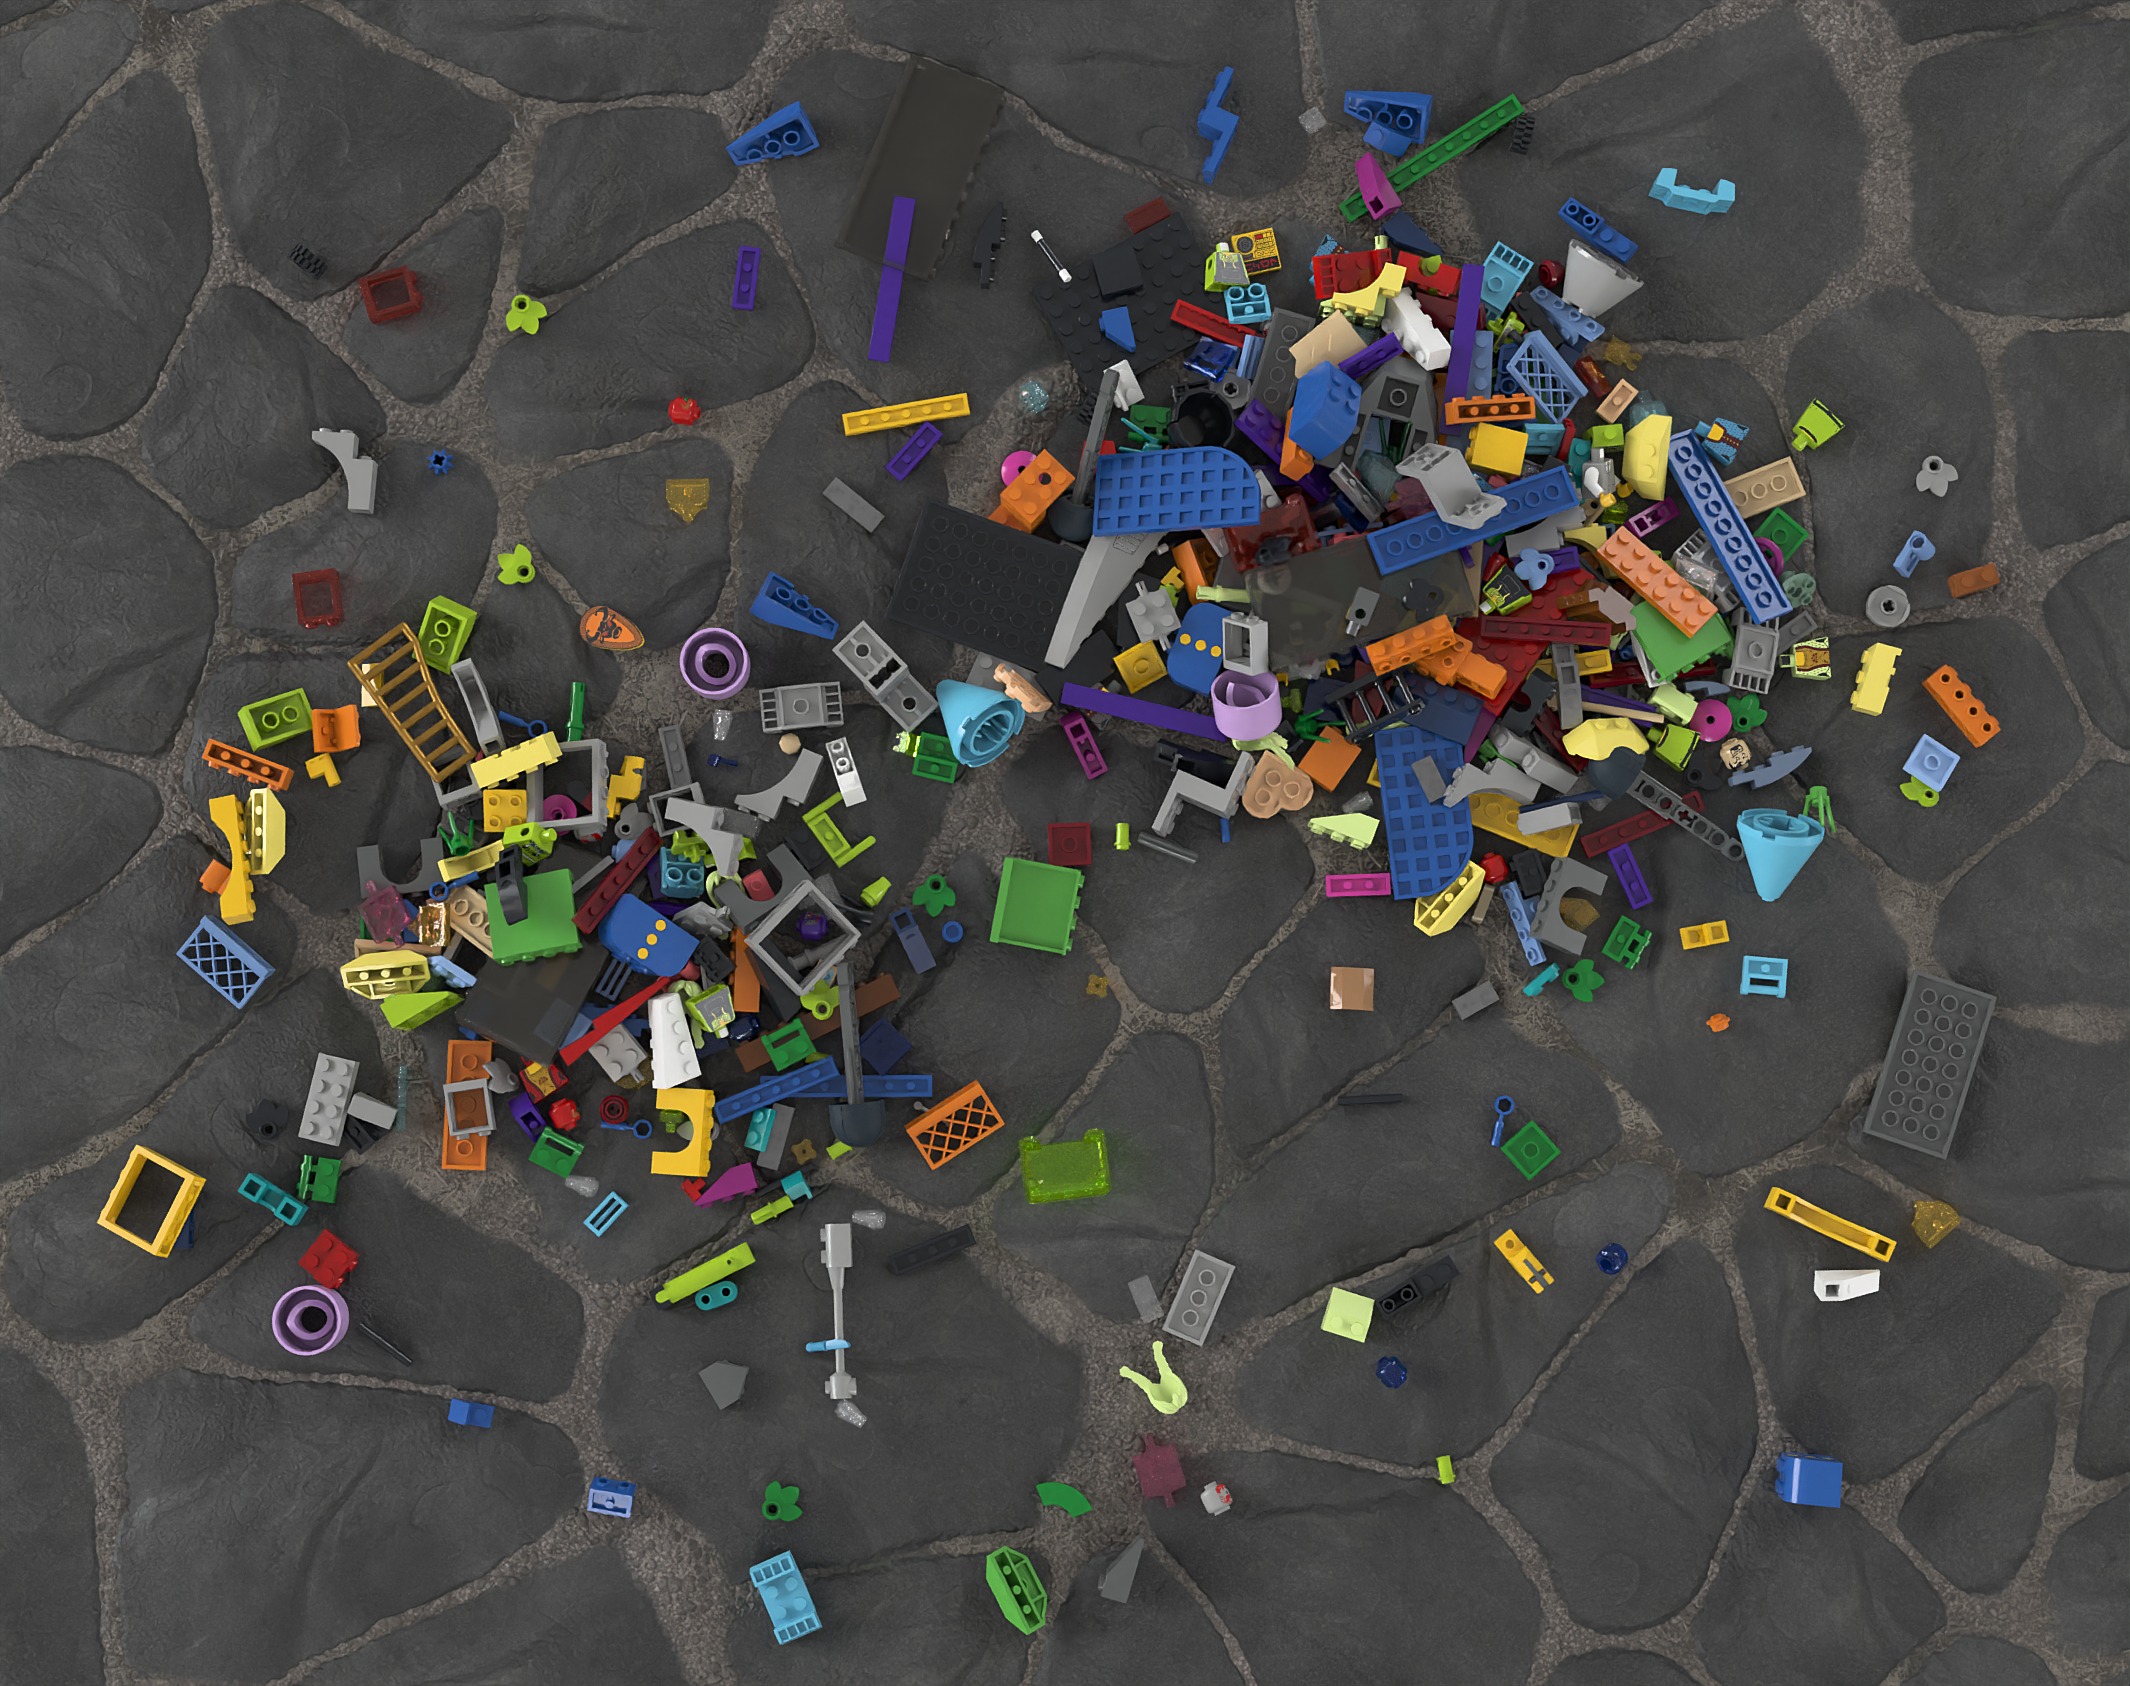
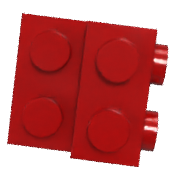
M325 1229L298 1264L312 1274L313 1278L324 1287L338 1289L345 1281L343 1276L347 1271L351 1272L359 1263L357 1259L360 1255L328 1229Z

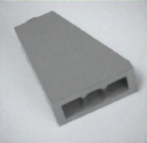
M1572 802L1519 814V820H1517L1518 829L1522 832L1523 836L1583 823L1578 803Z

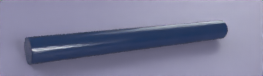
M1599 790L1520 806L1518 810L1519 814L1566 802L1579 803L1602 798L1604 795Z

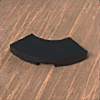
M451 775L449 793L470 786L473 783L462 777ZM483 797L463 804L467 811L468 820L484 821Z

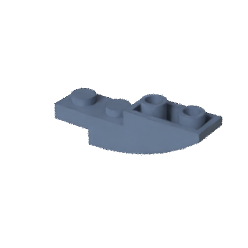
M1804 745L1791 748L1792 752L1784 754L1783 751L1772 753L1771 758L1765 760L1767 768L1763 764L1753 767L1752 772L1745 773V769L1733 772V777L1727 779L1729 787L1750 782L1752 790L1766 786L1797 768L1812 752L1811 747L1804 749Z

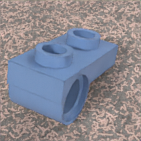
M1914 530L1893 566L1901 576L1909 578L1919 560H1928L1934 555L1935 547L1924 534Z

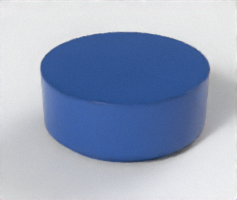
M949 921L942 928V936L950 943L958 942L963 936V928L958 922Z

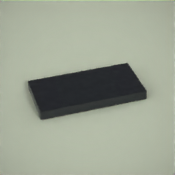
M1101 629L1080 644L1079 650L1064 669L1049 665L1036 674L1034 678L1057 710L1060 711L1067 706L1060 703L1065 682L1091 688L1096 683H1100L1119 670L1113 658L1120 655V652L1104 630Z

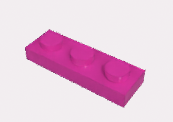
M1390 873L1325 876L1326 897L1391 895Z

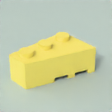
M1876 643L1869 647L1867 651L1864 650L1861 657V663H1863L1862 670L1858 671L1855 681L1858 683L1857 690L1853 691L1850 703H1853L1851 710L1873 716L1882 713L1889 691V680L1891 674L1894 675L1896 668H1893L1896 655H1901L1902 649Z

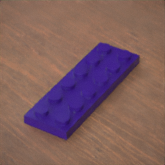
M1254 398L1234 424L1280 466L1285 425ZM1314 465L1308 474L1306 473L1296 482L1313 498L1321 502L1330 498L1329 494H1332L1330 488L1334 481L1329 475L1333 470Z

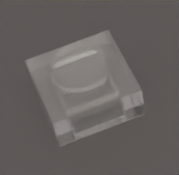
M1316 106L1298 117L1299 122L1309 136L1327 126L1326 120Z

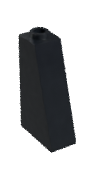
M1136 571L1131 582L1119 596L1116 648L1120 649V653L1141 643L1125 605L1140 596L1135 584L1138 582L1140 584L1141 581H1144L1147 591L1155 592L1160 588V579Z
M766 936L759 945L799 985L804 979L802 975ZM748 946L744 952L776 1018L779 1021L787 1022L803 1006L800 996L796 995Z

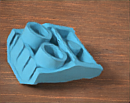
M1254 283L1246 289L1232 286L1228 290H1224L1230 324H1246L1271 319L1272 315L1265 285Z
M661 847L659 854L661 892L668 897L692 898L702 895L704 891L703 856H700L698 863H692L690 857L685 858L684 854L672 855L671 849Z

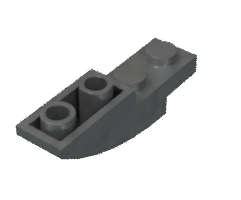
M1553 643L1550 647L1555 679L1558 680L1555 688L1557 689L1556 699L1561 730L1572 729L1583 723L1578 662L1575 660L1573 644Z

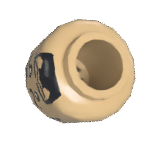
M1732 738L1723 743L1720 750V756L1727 768L1737 769V771L1745 769L1752 757L1746 743L1743 740H1737V738Z

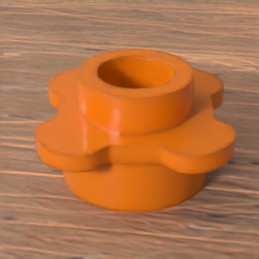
M1719 1013L1713 1015L1710 1018L1711 1020L1706 1022L1707 1025H1710L1712 1031L1718 1032L1729 1026L1730 1018L1726 1017L1725 1014Z

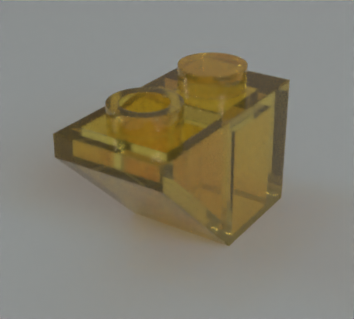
M1562 897L1560 900L1559 912L1567 920L1565 924L1578 932H1582L1600 916L1587 899Z

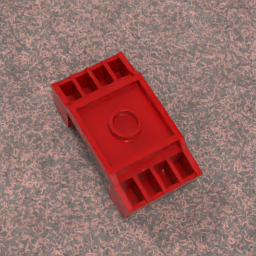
M1391 248L1312 257L1316 300L1333 298L1334 292L1346 294L1370 286L1382 273L1385 263L1392 264Z

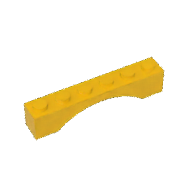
M235 795L209 799L211 820L225 833L232 851L231 876L225 891L220 897L222 919L228 925L254 920L253 912L256 911L253 899L251 900L253 884L249 880L248 874L251 872V865L246 857L249 847L244 839V833L247 832L245 821H242V814L244 813L243 802L239 801Z
M1772 1187L1764 1205L1769 1210L1880 1261L1889 1262L1897 1243L1878 1233L1835 1216L1777 1187Z

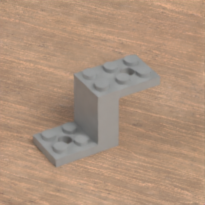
M1427 443L1396 466L1399 474L1420 479L1443 522L1473 530L1479 529L1485 524L1486 520L1498 515L1501 509L1507 505L1503 497L1481 491L1459 449Z
M864 621L832 649L863 682L865 689L908 734L939 706V703L910 674L908 666ZM861 645L869 648V653L864 657L857 654V648ZM908 698L914 699L916 702L915 707L911 710L906 709L903 705L904 701Z
M1242 751L1225 789L1178 769L1152 829L1163 838L1167 834H1171L1175 825L1173 820L1176 814L1179 815L1184 805L1182 803L1183 800L1229 820L1230 816H1234L1239 804H1237L1239 797H1243L1246 792L1247 785L1245 783L1248 777H1252L1256 770L1255 761L1251 754Z

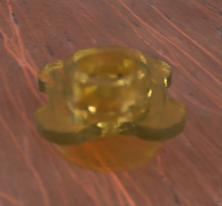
M1091 974L1086 992L1089 995L1096 994L1099 997H1105L1109 979Z
M804 1139L799 1145H793L791 1149L795 1153L799 1164H804L806 1160L814 1159L817 1155L816 1151L812 1149L809 1139Z

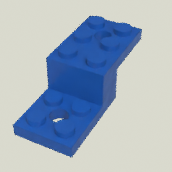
M1226 66L1224 72H1219L1214 90L1211 89L1207 97L1206 109L1202 108L1197 119L1199 120L1197 123V127H1199L1198 135L1214 142L1211 152L1212 156H1207L1202 171L1204 182L1210 185L1234 138L1239 122V116L1220 108L1233 78L1234 69Z

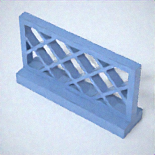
M1540 330L1525 333L1523 344L1506 368L1528 396L1534 397L1535 404L1551 424H1562L1564 418L1567 417L1578 399L1585 397L1588 390ZM1528 347L1532 350V358H1527ZM1518 361L1522 362V373H1519L1515 368ZM1528 362H1533V373H1528ZM1539 362H1542L1544 365L1545 374H1540ZM1529 377H1534V388H1531L1529 385ZM1540 377H1545L1546 389H1541ZM1551 377H1554L1556 380L1557 389H1552ZM1541 392H1546L1547 404H1544L1541 400ZM1552 392H1557L1558 404H1553ZM1563 392L1570 399L1567 404H1564ZM1553 407H1558L1559 416L1557 419L1553 414Z
M213 914L205 915L200 921L201 924L176 954L240 1010L276 969ZM203 929L210 934V942L200 943V933ZM215 944H222L225 947L226 956L216 957ZM201 945H211L212 957L202 958ZM189 946H196L197 958L190 959L184 953ZM231 958H238L241 961L242 970L232 971ZM216 959L227 960V971L217 972ZM203 960H212L213 972L206 973L203 970ZM247 972H254L260 977L255 984L248 985ZM232 973H242L243 985L233 986ZM218 974H228L229 986L222 987L218 983ZM234 988H244V998L241 1002L234 997Z

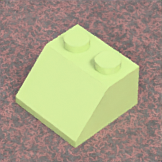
M1673 683L1656 686L1646 704L1657 707V713L1664 715L1665 718L1679 727L1687 724L1698 705L1694 701L1695 698L1689 693H1681L1676 690L1677 687Z
M1333 1287L1321 1329L1364 1343L1375 1300Z

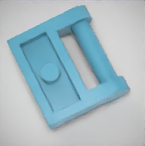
M1524 423L1521 432L1529 434L1525 454L1547 455V457L1551 455L1555 457L1566 430L1564 425Z
M1743 956L1740 993L1748 995V993L1776 995L1777 998H1784L1788 959ZM1750 978L1777 980L1778 986L1750 984Z

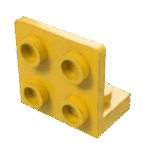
M485 789L483 791L484 832H505L507 827L527 823L526 790Z

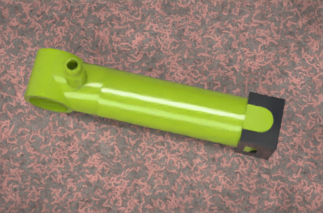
M747 1242L648 1292L659 1311L752 1264L756 1260Z

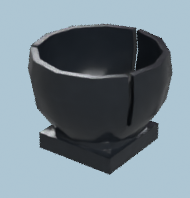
M1203 388L1182 394L1170 411L1166 412L1169 449L1204 446L1225 448L1234 437L1235 431L1234 423L1236 418L1231 404L1220 393L1216 394V391Z

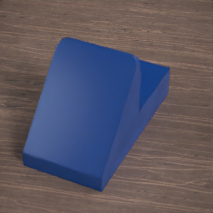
M452 1398L448 1420L462 1425L470 1424L491 1428L495 1406Z

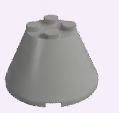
M1572 239L1569 243L1562 300L1571 306L1579 307L1578 311L1582 314L1596 318V316L1601 315L1643 286L1644 282L1642 280L1638 282V276L1601 252L1597 254L1589 248L1590 246Z

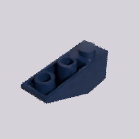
M1400 209L1382 226L1380 232L1384 236L1389 237L1388 241L1394 247L1425 258L1440 255L1442 260L1444 255L1442 248L1436 242L1432 243L1427 238V232L1421 227L1418 228L1413 223L1414 220L1407 212L1404 213Z
M908 906L888 915L917 974L936 966L934 958Z

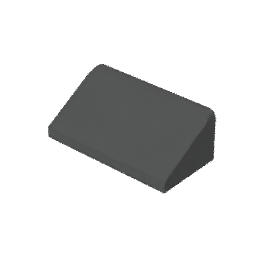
M456 812L453 818L458 834H463L468 838L470 820ZM448 821L443 830L449 839L452 840L454 834L450 821ZM474 824L473 834L474 848L470 849V852L485 847L492 836L491 833L484 832V829Z

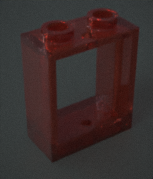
M407 265L358 279L367 313L373 324L422 310L420 305L423 302L420 290L416 291L414 284L417 283V278L414 270L410 271ZM404 276L411 301L378 311L371 285Z
M335 568L292 574L297 620L300 626L305 627V629H316L321 624L336 626L339 625V622L345 621L339 574ZM330 581L334 613L305 617L301 585Z

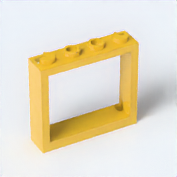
M136 1145L120 1174L115 1188L111 1191L110 1198L105 1208L101 1211L97 1223L153 1255L167 1258L206 1179L148 1147ZM147 1158L185 1178L153 1244L115 1224Z

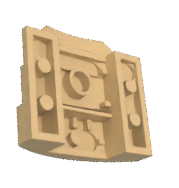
M1338 309L1293 345L1289 351L1296 359L1295 376L1299 379L1323 361H1329L1340 369L1339 363L1368 346ZM1370 372L1354 381L1360 384Z

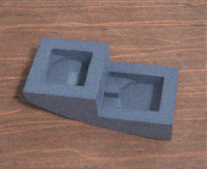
M1692 681L1681 685L1683 693L1704 690L1705 698L1726 694L1730 691L1729 686L1710 681Z

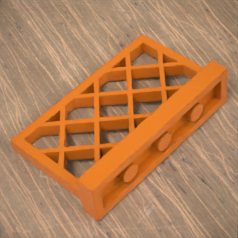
M976 1079L904 1126L931 1169L935 1170L1005 1125V1123ZM980 1095L985 1100L983 1110L972 1108L973 1100ZM958 1109L968 1110L966 1120L954 1119L955 1111ZM971 1111L982 1113L980 1124L969 1122ZM986 1114L994 1115L998 1120L991 1127L983 1125ZM941 1120L950 1122L947 1133L936 1131L937 1123ZM953 1123L964 1125L962 1136L950 1134ZM967 1126L978 1127L977 1136L974 1138L965 1137ZM923 1132L932 1133L929 1144L920 1143L916 1136ZM935 1134L946 1136L944 1148L932 1145ZM949 1137L961 1139L960 1146L957 1149L947 1148ZM931 1149L943 1151L941 1159L935 1163L930 1159Z

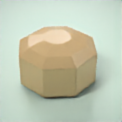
M792 733L783 735L779 742L782 751L789 755L797 753L801 746L798 736Z

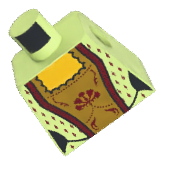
M1828 637L1794 644L1790 647V654L1779 656L1780 668L1791 667L1792 677L1815 680L1829 679L1831 672Z

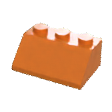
M1205 537L1188 540L1171 549L1178 569L1181 571V578L1192 606L1199 603L1213 604L1208 599H1197L1196 591L1199 590L1197 589L1198 585L1213 587L1219 556L1208 539Z

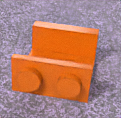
M1326 726L1319 736L1330 739L1331 742L1315 741L1297 767L1309 775L1311 780L1330 793L1362 750L1359 748L1360 744H1348L1341 735L1342 731L1335 726Z

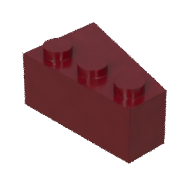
M1419 288L1416 292V297L1421 304L1420 310L1424 315L1428 314L1432 319L1433 328H1438L1440 332L1454 330L1459 298L1450 295L1446 297L1437 294V292ZM1484 303L1479 304L1476 330H1482L1486 326Z

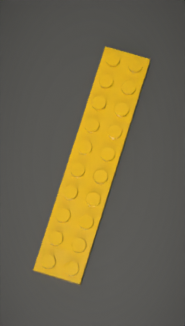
M1376 759L1366 783L1380 788ZM1479 793L1468 796L1473 826L1528 848H1537L1538 852L1553 858L1568 856L1580 824L1523 836L1522 832L1518 829L1517 820H1519L1518 807L1524 805L1511 798L1492 793Z

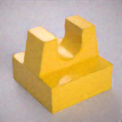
M1174 566L1160 581L1161 585L1169 584L1178 588L1177 593H1179L1184 588V582L1179 579L1181 571Z

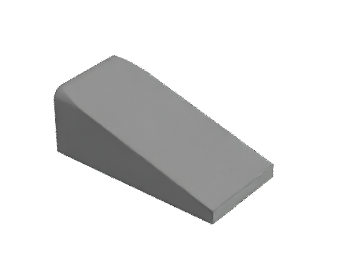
M358 1092L354 1094L347 1113L383 1128L391 1129L398 1110L363 1092Z

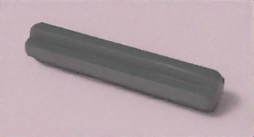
M1141 832L1137 839V842L1189 863L1195 864L1197 861L1198 853L1145 832Z

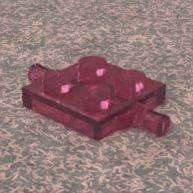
M1414 477L1394 482L1397 500L1385 504L1388 512L1400 508L1405 514L1406 520L1436 510L1420 479Z
M369 881L365 886L370 896L357 908L375 944H380L388 938H392L396 948H400L405 945L400 933L404 928L414 923L395 885H390L386 889L378 891L374 882Z
M1152 1434L1146 1435L1143 1438L1147 1450L1132 1456V1460L1145 1498L1164 1496L1167 1508L1176 1505L1172 1492L1187 1486V1482L1174 1444L1156 1446Z

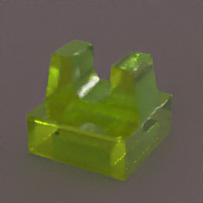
M1620 500V503L1605 507L1603 522L1624 524L1628 512V504Z
M1299 689L1290 690L1291 696L1280 698L1283 708L1292 707L1294 713L1303 712L1301 691Z
M904 731L896 733V738L900 739L899 746H894L893 750L907 756L916 757L920 736Z
M662 1109L659 1122H666V1132L674 1133L677 1129V1123H681L684 1119V1112Z

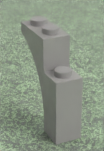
M327 428L313 431L312 440L316 444L330 450L344 469L349 489L348 509L352 513L373 514L378 464L368 456H359V459H357L359 438L353 434V431L340 430V433L332 432L331 429Z
M1575 481L1571 482L1578 500L1581 501V489L1576 488ZM1574 507L1549 516L1530 530L1505 536L1510 562H1513V558L1521 557L1519 551L1525 548H1534L1539 553L1560 549L1564 542L1562 533L1559 532L1583 528L1582 521L1586 520L1584 508Z
M471 658L451 665L486 757H490L507 750L498 717L490 704L487 689Z
M1498 718L1495 724L1491 726L1487 735L1499 753L1520 764L1528 776L1567 794L1578 779L1573 769L1546 754L1523 736L1521 738L1500 724L1502 719Z
M803 748L797 763L781 782L760 793L737 795L734 803L738 805V810L749 814L752 811L757 813V818L769 822L772 819L775 821L785 798H788L787 802L798 807L799 804L805 805L824 757Z
M1500 758L1488 762L1483 771L1466 763L1455 770L1452 776L1454 781L1452 785L1450 784L1444 793L1446 798L1443 804L1451 808L1467 796L1479 793H1492L1511 798L1525 806L1534 800L1541 783Z
M669 797L665 818L685 824L696 831L710 847L716 861L718 875L734 877L739 868L738 856L743 848V834L720 829L724 821V808L682 798Z

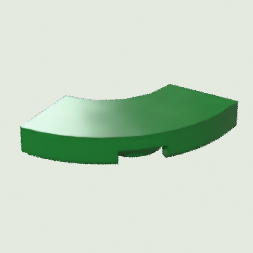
M1044 1482L1036 1485L1044 1506L1052 1504L1061 1506L1069 1512L1072 1518L1092 1510L1085 1496L1069 1485L1060 1482Z

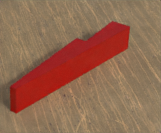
M1178 299L1170 318L1225 344L1237 346L1241 351L1246 334L1266 339V336L1256 333L1255 330L1240 324H1230L1228 319Z
M667 976L592 1020L595 1026L594 1030L559 1050L567 1066L572 1064L668 983L669 979Z

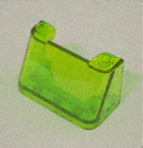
M1089 1129L1083 1135V1140L1041 1145L1038 1139L1031 1136L1018 1140L1026 1202L1038 1204L1102 1196L1111 1191L1104 1129Z

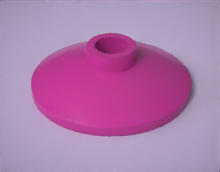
M1018 451L1009 455L1001 469L1002 479L1008 487L1020 474L1018 471L1020 467L1026 468L1037 456L1027 451ZM1043 475L1039 477L1040 483L1042 481Z
M1708 699L1698 703L1689 721V725L1692 731L1701 733L1699 739L1707 742L1718 741L1729 732L1732 725V715L1724 703ZM1707 717H1714V723L1708 724L1706 722Z
M553 795L543 801V821L558 820L560 814H562L560 820L577 818V808L574 802L567 796ZM570 830L556 832L557 837L568 833Z

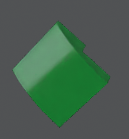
M922 731L912 774L954 783L959 760L953 754L949 737Z

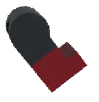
M580 780L571 781L567 786L568 794L592 812V793L588 790V787Z

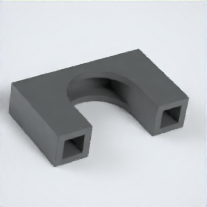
M444 838L420 840L423 861L422 870L414 881L404 885L394 884L387 877L381 846L356 847L362 899L368 900L369 903L381 902V898L390 897V900L403 899L402 895L410 894L411 898L423 897L424 893L429 892L431 885L435 882L440 881L450 885V881L444 882L438 865L439 861L447 859ZM441 885L435 888L434 895L445 893L444 886Z
M784 843L766 855L767 865L782 882L780 892L772 899L767 901L751 900L743 894L732 879L714 889L715 900L722 908L724 906L730 908L728 916L744 936L752 933L802 880H810L814 885L812 877Z
M1556 857L1551 865V872L1544 885V892L1537 905V912L1530 925L1528 936L1568 955L1580 956L1587 935L1568 927L1562 921L1559 912L1560 900L1563 894L1572 887L1588 895L1601 896L1608 876L1569 857Z

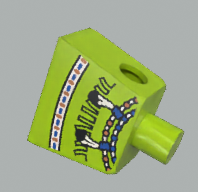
M1622 424L1594 426L1582 434V440L1591 441L1592 438L1591 448L1602 447L1604 448V453L1624 451Z
M536 822L505 828L502 846L509 848L518 844L522 848V862L529 867L551 854L553 842L557 839V833L553 828L545 830Z

